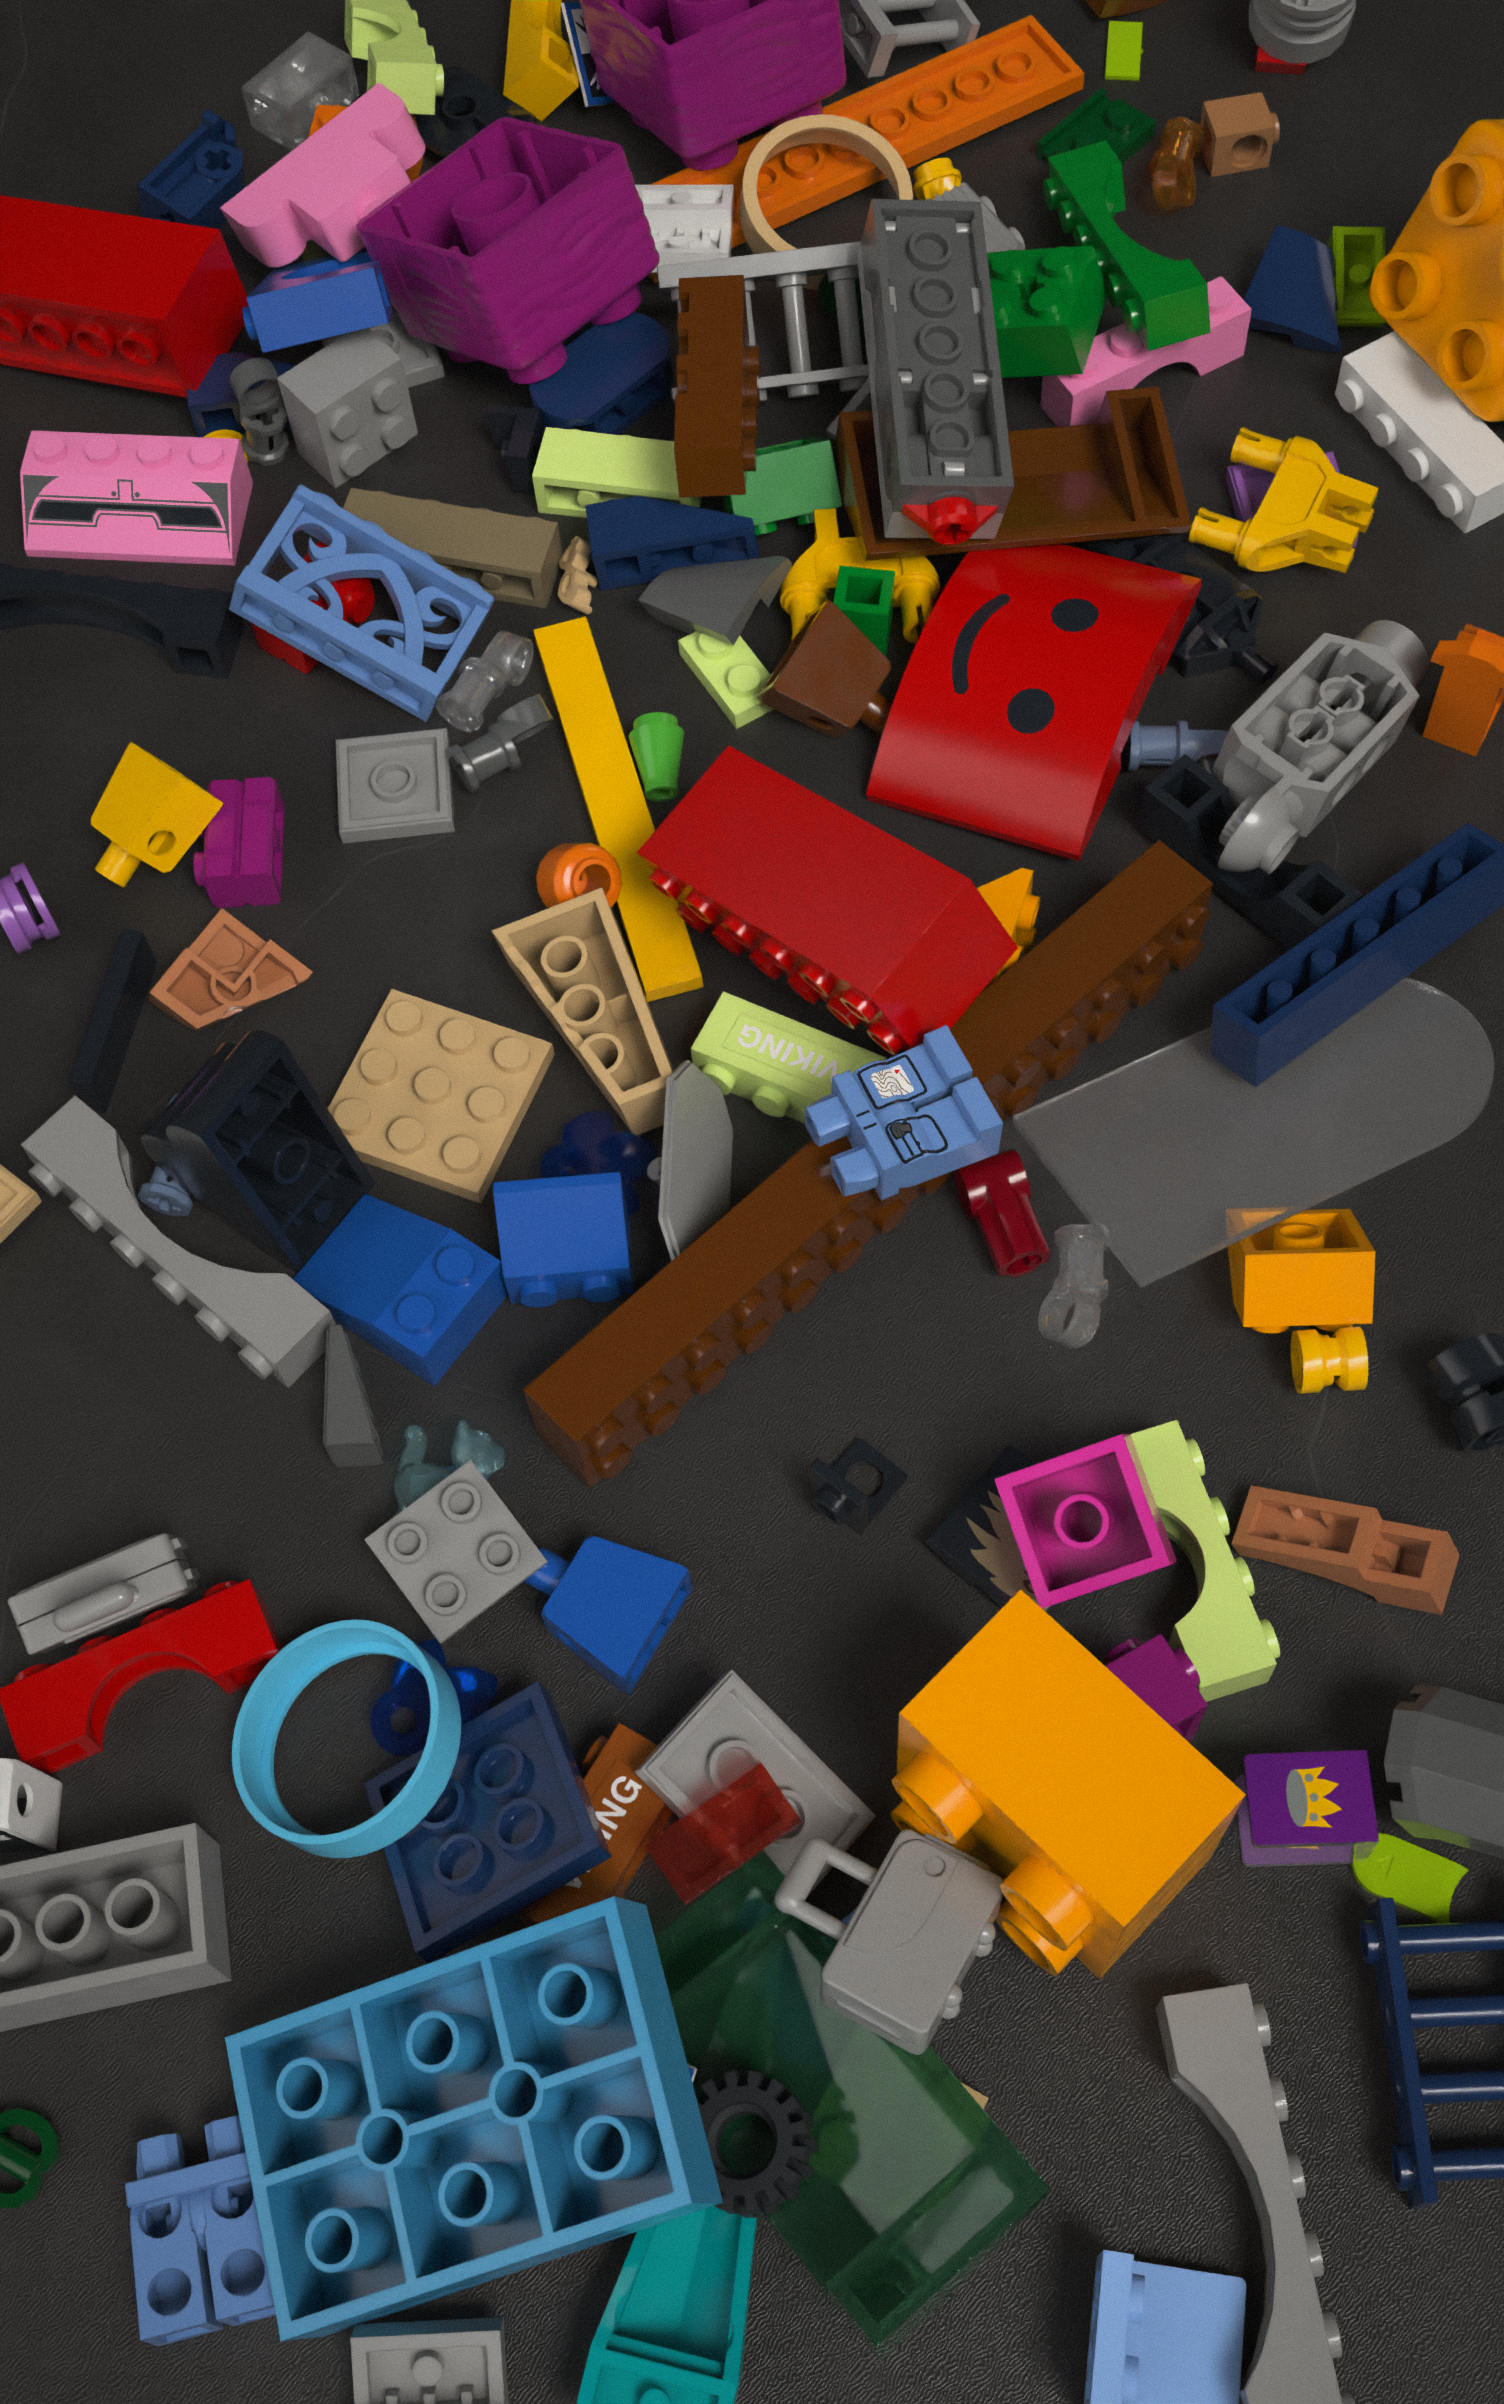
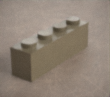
M350 489L343 507L346 511L364 521H371L379 525L389 536L412 549H418L427 553L437 564L456 575L475 581L484 591L491 594L495 600L540 608L547 607L560 570L559 561L563 555L558 522L546 521L538 517H523L493 512L485 508L475 509L445 504L432 499L421 500L392 495L384 491Z

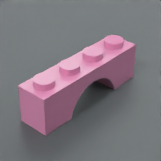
M1222 276L1207 282L1210 333L1148 351L1136 332L1129 333L1124 322L1094 337L1083 374L1043 376L1040 407L1057 427L1095 424L1106 391L1133 389L1149 374L1161 367L1176 362L1189 363L1201 377L1244 356L1252 309Z

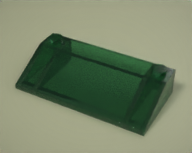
M761 1849L656 1935L655 1940L688 2064L697 2068L693 2081L696 2099L698 2100L705 2093L701 2085L711 2078L718 2083L725 2080L723 2073L736 2070L742 2075H748L750 2070L760 2072L767 2078H774L800 2099L803 2103V2109L810 2114L815 2128H811V2134L817 2140V2154H811L809 2165L814 2167L810 2180L803 2178L797 2187L802 2193L793 2202L788 2199L780 2204L781 2211L771 2215L763 2213L881 2362L947 2301L1050 2193V2188L929 2045L924 2053L920 2055L912 2054L830 2009L821 2002L819 1997L821 1972L838 1940L790 1914L782 1913L777 1908L774 1897L785 1875L765 1851ZM748 2114L735 2118L727 2125L721 2137L720 2151L724 2163L731 2171L739 2174H749L759 2170L766 2164L771 2156L774 2142L769 2124L760 2116Z

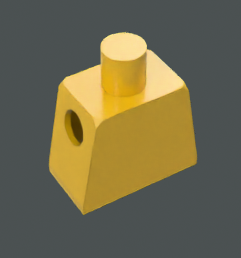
M130 742L91 817V825L112 841L94 869L121 887L126 886L141 861L162 873L172 871L224 803L167 763L135 743Z

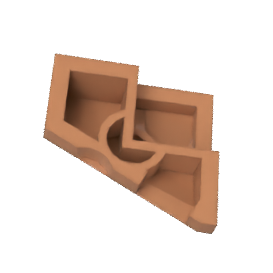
M221 908L189 948L186 947L152 988L149 992V1002L181 1024L199 1031L291 988L306 983L313 972L271 939L268 942L264 941Z

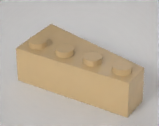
M603 888L593 890L492 930L509 966L633 1136L664 1125L666 1080L674 1070Z

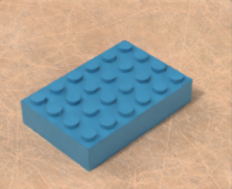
M613 1896L225 2037L280 2341L324 2337L354 2327L355 2324H363L723 2203L646 1904Z

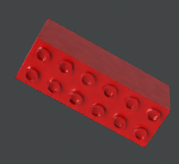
M0 195L1 365L186 398L187 389L197 391L218 354L229 352L245 325L242 309L249 306L246 292L220 229Z
M729 745L637 852L653 871L648 876L649 882L670 900L675 901L677 899L681 905L676 909V912L692 928L700 933H703L707 927L712 929L713 937L736 956H739L744 950L750 953L749 959L772 979L777 980L781 974L788 977L787 983L808 1002L815 1004L820 998L828 1002L826 1005L827 1009L849 1028L855 1029L859 1023L869 1028L866 1031L867 1034L892 1055H896L900 1049L907 1051L923 1044L924 1034L944 1025H947L950 1030L1018 949L970 878Z

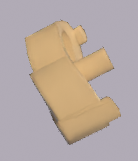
M576 536L570 541V545L566 548L559 561V566L565 573L561 578L557 595L564 604L578 612L589 615L592 612V607L589 606L592 596L588 590V585L592 588L596 587L598 578L585 571L591 552L590 543Z

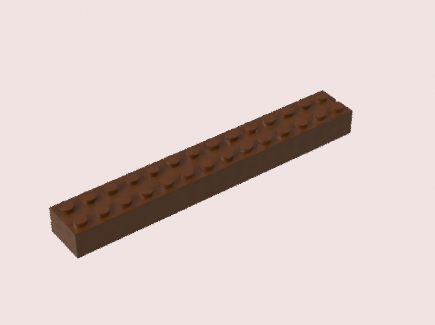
M1160 840L1154 843L983 991L950 1029L973 1070L972 1078H978L1002 1122L1009 1115L1012 1118L1021 1116L1035 1101L1038 1090L1051 1078L1056 1081L1064 1078L1078 1062L1080 1052L1093 1041L1100 1044L1108 1039L1119 1026L1124 1013L1135 1004L1138 1007L1146 1005L1157 994L1162 986L1163 979L1175 968L1179 971L1185 970L1202 951L1203 943L1201 942L1203 927L1210 917L1208 904L1213 883ZM844 1136L820 1147L812 1139L523 1389L538 1437L588 1488L601 1477L604 1479L614 1477L629 1463L633 1455L632 1450L649 1435L657 1437L668 1430L680 1414L679 1408L696 1393L705 1395L713 1390L724 1378L727 1372L726 1366L743 1351L746 1354H751L759 1349L770 1337L773 1325L788 1311L795 1314L804 1309L817 1294L818 1285L834 1271L840 1274L849 1269L862 1254L863 1245L879 1231L882 1234H886L893 1230L906 1215L908 1205L921 1193L924 1192L926 1195H930L938 1190L948 1179L951 1172L911 1187L899 1188L898 1194L884 1200L880 1199L875 1188L844 1197L833 1178L830 1169V1158L852 1149L848 1138Z

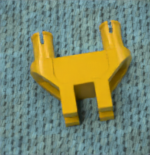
M1242 427L1235 439L1230 461L1273 473L1275 477L1256 515H1254L1253 519L1249 518L1246 523L1201 507L1198 510V516L1196 515L1189 534V542L1199 543L1233 554L1234 561L1238 562L1239 567L1255 572L1272 571L1306 562L1346 573L1354 557L1355 549L1352 547L1358 532L1365 533L1373 518L1374 509H1372L1379 488L1337 473L1323 450L1313 440L1296 435L1294 438L1290 437L1285 442Z
M836 509L814 510L815 542L791 567L780 589L781 607L791 615L792 641L812 611L827 600H830L832 603L834 602L839 566L895 571L893 608L901 607L904 638L908 642L916 644L918 641L916 626L920 625L923 630L934 608L933 601L940 592L939 576L930 561L925 556L865 561L856 537L839 538Z

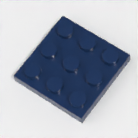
M539 1681L461 1726L457 1760L451 1777L438 1801L412 1830L394 1843L384 1847L415 1953L427 1963L437 1960L612 1857L552 1697ZM424 1748L364 1783L374 1816L384 1809L407 1784L421 1759Z

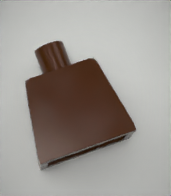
M827 600L809 614L756 699L831 738L837 739L849 732L858 720L882 736L893 703L877 690L891 670V664L834 603Z

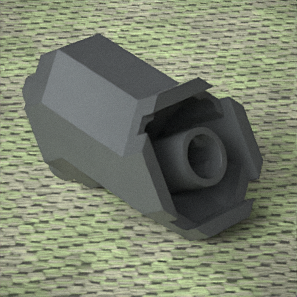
M1415 1685L1409 1693L1416 1701H1401L1393 1709L1384 1759L1386 1781L1400 1783L1403 1802L1390 1800L1393 1820L1413 1837L1441 1840L1504 1859V1705L1442 1686Z

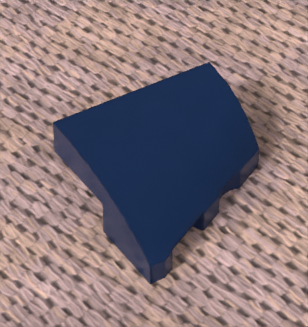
M1277 225L1244 298V301L1252 309L1249 328L1289 334L1294 347L1338 353L1342 344L1337 328L1336 311L1339 309L1337 293L1333 282L1336 274L1332 250L1312 236L1295 229Z

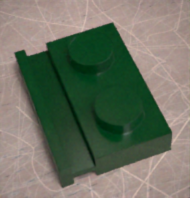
M1100 88L1037 141L1036 158L1042 161L1050 156L1106 140L1123 165L1155 137L1157 121L1119 98L1115 101L1106 97L1107 91Z

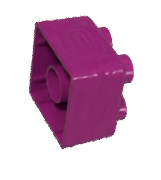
M579 0L593 62L596 66V76L601 89L631 114L632 120L637 126L649 129L658 139L680 156L683 165L691 169L709 170L729 163L738 154L737 139L767 125L776 128L798 117L822 114V100L841 90L846 83V65L844 62L839 0Z
M511 117L497 119L356 224L371 260H379L387 293L400 319L404 323L406 332L410 336L446 349L449 358L454 362L466 363L478 360L506 369L510 380L517 384L538 382L556 373L565 364L568 357L563 341L587 323L594 325L609 324L628 316L636 310L642 301V293L638 283L648 276L660 262V255L655 247L649 221L644 213L643 202L635 187L632 172L628 167L625 152L620 144L595 137L589 138L561 129L548 128Z

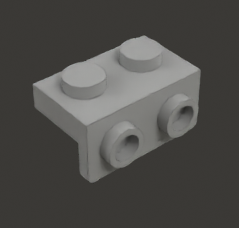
M504 2317L355 2324L350 2337L354 2404H509Z

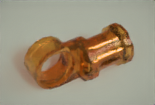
M1175 117L1166 123L1160 136L1162 145L1160 149L1155 151L1148 166L1149 173L1153 178V192L1156 203L1164 212L1190 207L1194 203L1196 197V178L1193 159L1199 155L1206 140L1205 132L1200 124L1185 117Z

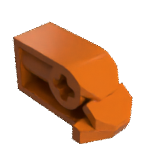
M1466 623L1463 631L1460 630L1456 640H1440L1432 655L1431 662L1444 666V670L1422 737L1476 757L1504 699V636Z

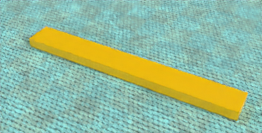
M585 616L534 629L536 646L598 846L605 848L616 859L621 870L622 887L616 904L647 1002L703 988L702 974L685 922L676 912V909L679 907L678 900H670L649 882L648 876L653 871L637 854L638 850L655 832L587 618Z

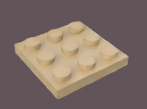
M391 989L328 1110L362 1162L481 1204L555 1055L553 1044Z

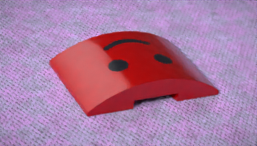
M1064 544L968 552L938 598L909 659L880 740L866 793L867 800L1080 862L1120 772L1121 752L1156 674L1163 675L1201 589L1202 579Z

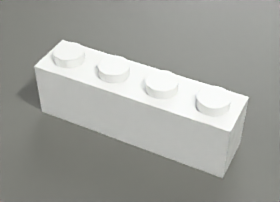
M1395 331L1343 357L1335 396L1341 407L1356 417L1369 431L1373 441L1378 446L1386 449L1401 465L1406 476L1411 481L1416 482L1432 498L1439 511L1445 517L1450 518L1465 534L1504 513V443L1478 416L1470 411L1430 366Z

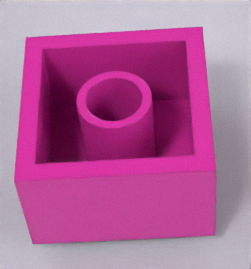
M1120 1434L994 1479L1038 1605L1042 1609L1177 1562L1131 1434Z

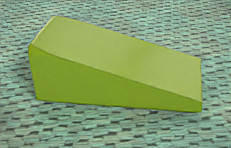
M1333 226L1328 247L1332 250L1336 276L1333 282L1338 298L1339 310L1336 311L1337 326L1384 327L1385 320L1371 305L1368 291L1373 273L1379 262L1385 257V227Z

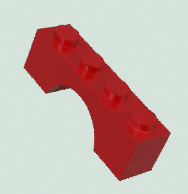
M247 1579L240 1583L238 1581H226L209 1588L204 1592L201 1600L179 1610L176 1608H166L151 1613L140 1622V1627L118 1637L108 1635L92 1639L78 1649L77 1655L57 1664L43 1663L21 1671L15 1676V1682L0 1688V1703L20 1761L50 1775L104 1750L105 1730L113 1708L123 1694L140 1680L167 1670L193 1671L208 1677L229 1695L253 1684L267 1663L283 1648L264 1599L251 1580Z

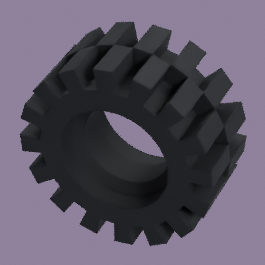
M736 2070L723 2073L725 2080L717 2083L711 2078L701 2085L705 2093L697 2100L723 2203L714 2206L731 2215L734 2213L744 2218H757V2213L762 2212L769 2215L782 2210L780 2204L788 2199L793 2202L802 2193L797 2187L803 2178L807 2180L811 2178L814 2167L809 2165L811 2154H817V2140L811 2134V2128H815L810 2114L803 2109V2103L800 2099L774 2078L770 2079L760 2072L750 2070L748 2075H742ZM748 2114L757 2115L764 2118L772 2130L774 2142L771 2156L766 2164L755 2172L749 2174L735 2173L726 2166L721 2156L720 2142L722 2134L727 2125L735 2118Z

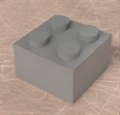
M369 328L344 334L277 378L298 453L335 489L352 477L361 474L367 467L394 449L400 448L418 434L402 359Z

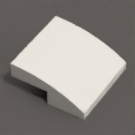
M635 185L643 202L644 213L649 221L655 247L660 255L658 266L731 257L734 185ZM657 267L651 273H657Z

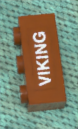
M621 1723L618 1724L609 1739L602 1735L595 1741L583 1762L581 1770L587 1774L583 1782L612 1857L518 1911L514 1916L533 1926L613 1896L622 1898L674 1813L634 1772L658 1745Z

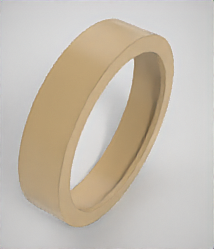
M819 114L798 117L771 130L756 145L747 161L740 193V224L752 252L760 254L797 249L784 241L771 228L759 205L757 195L758 175L761 167L771 157L790 147L807 143H828L842 146L861 154L874 163L889 180L897 199L913 200V189L909 172L899 153L875 130L858 121L836 115ZM824 275L807 276L808 285L802 287L818 290Z

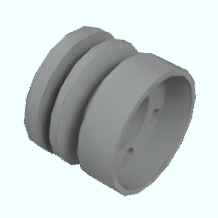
M1250 0L1249 29L1256 44L1271 57L1287 63H1312L1330 56L1343 44L1351 27L1357 0Z

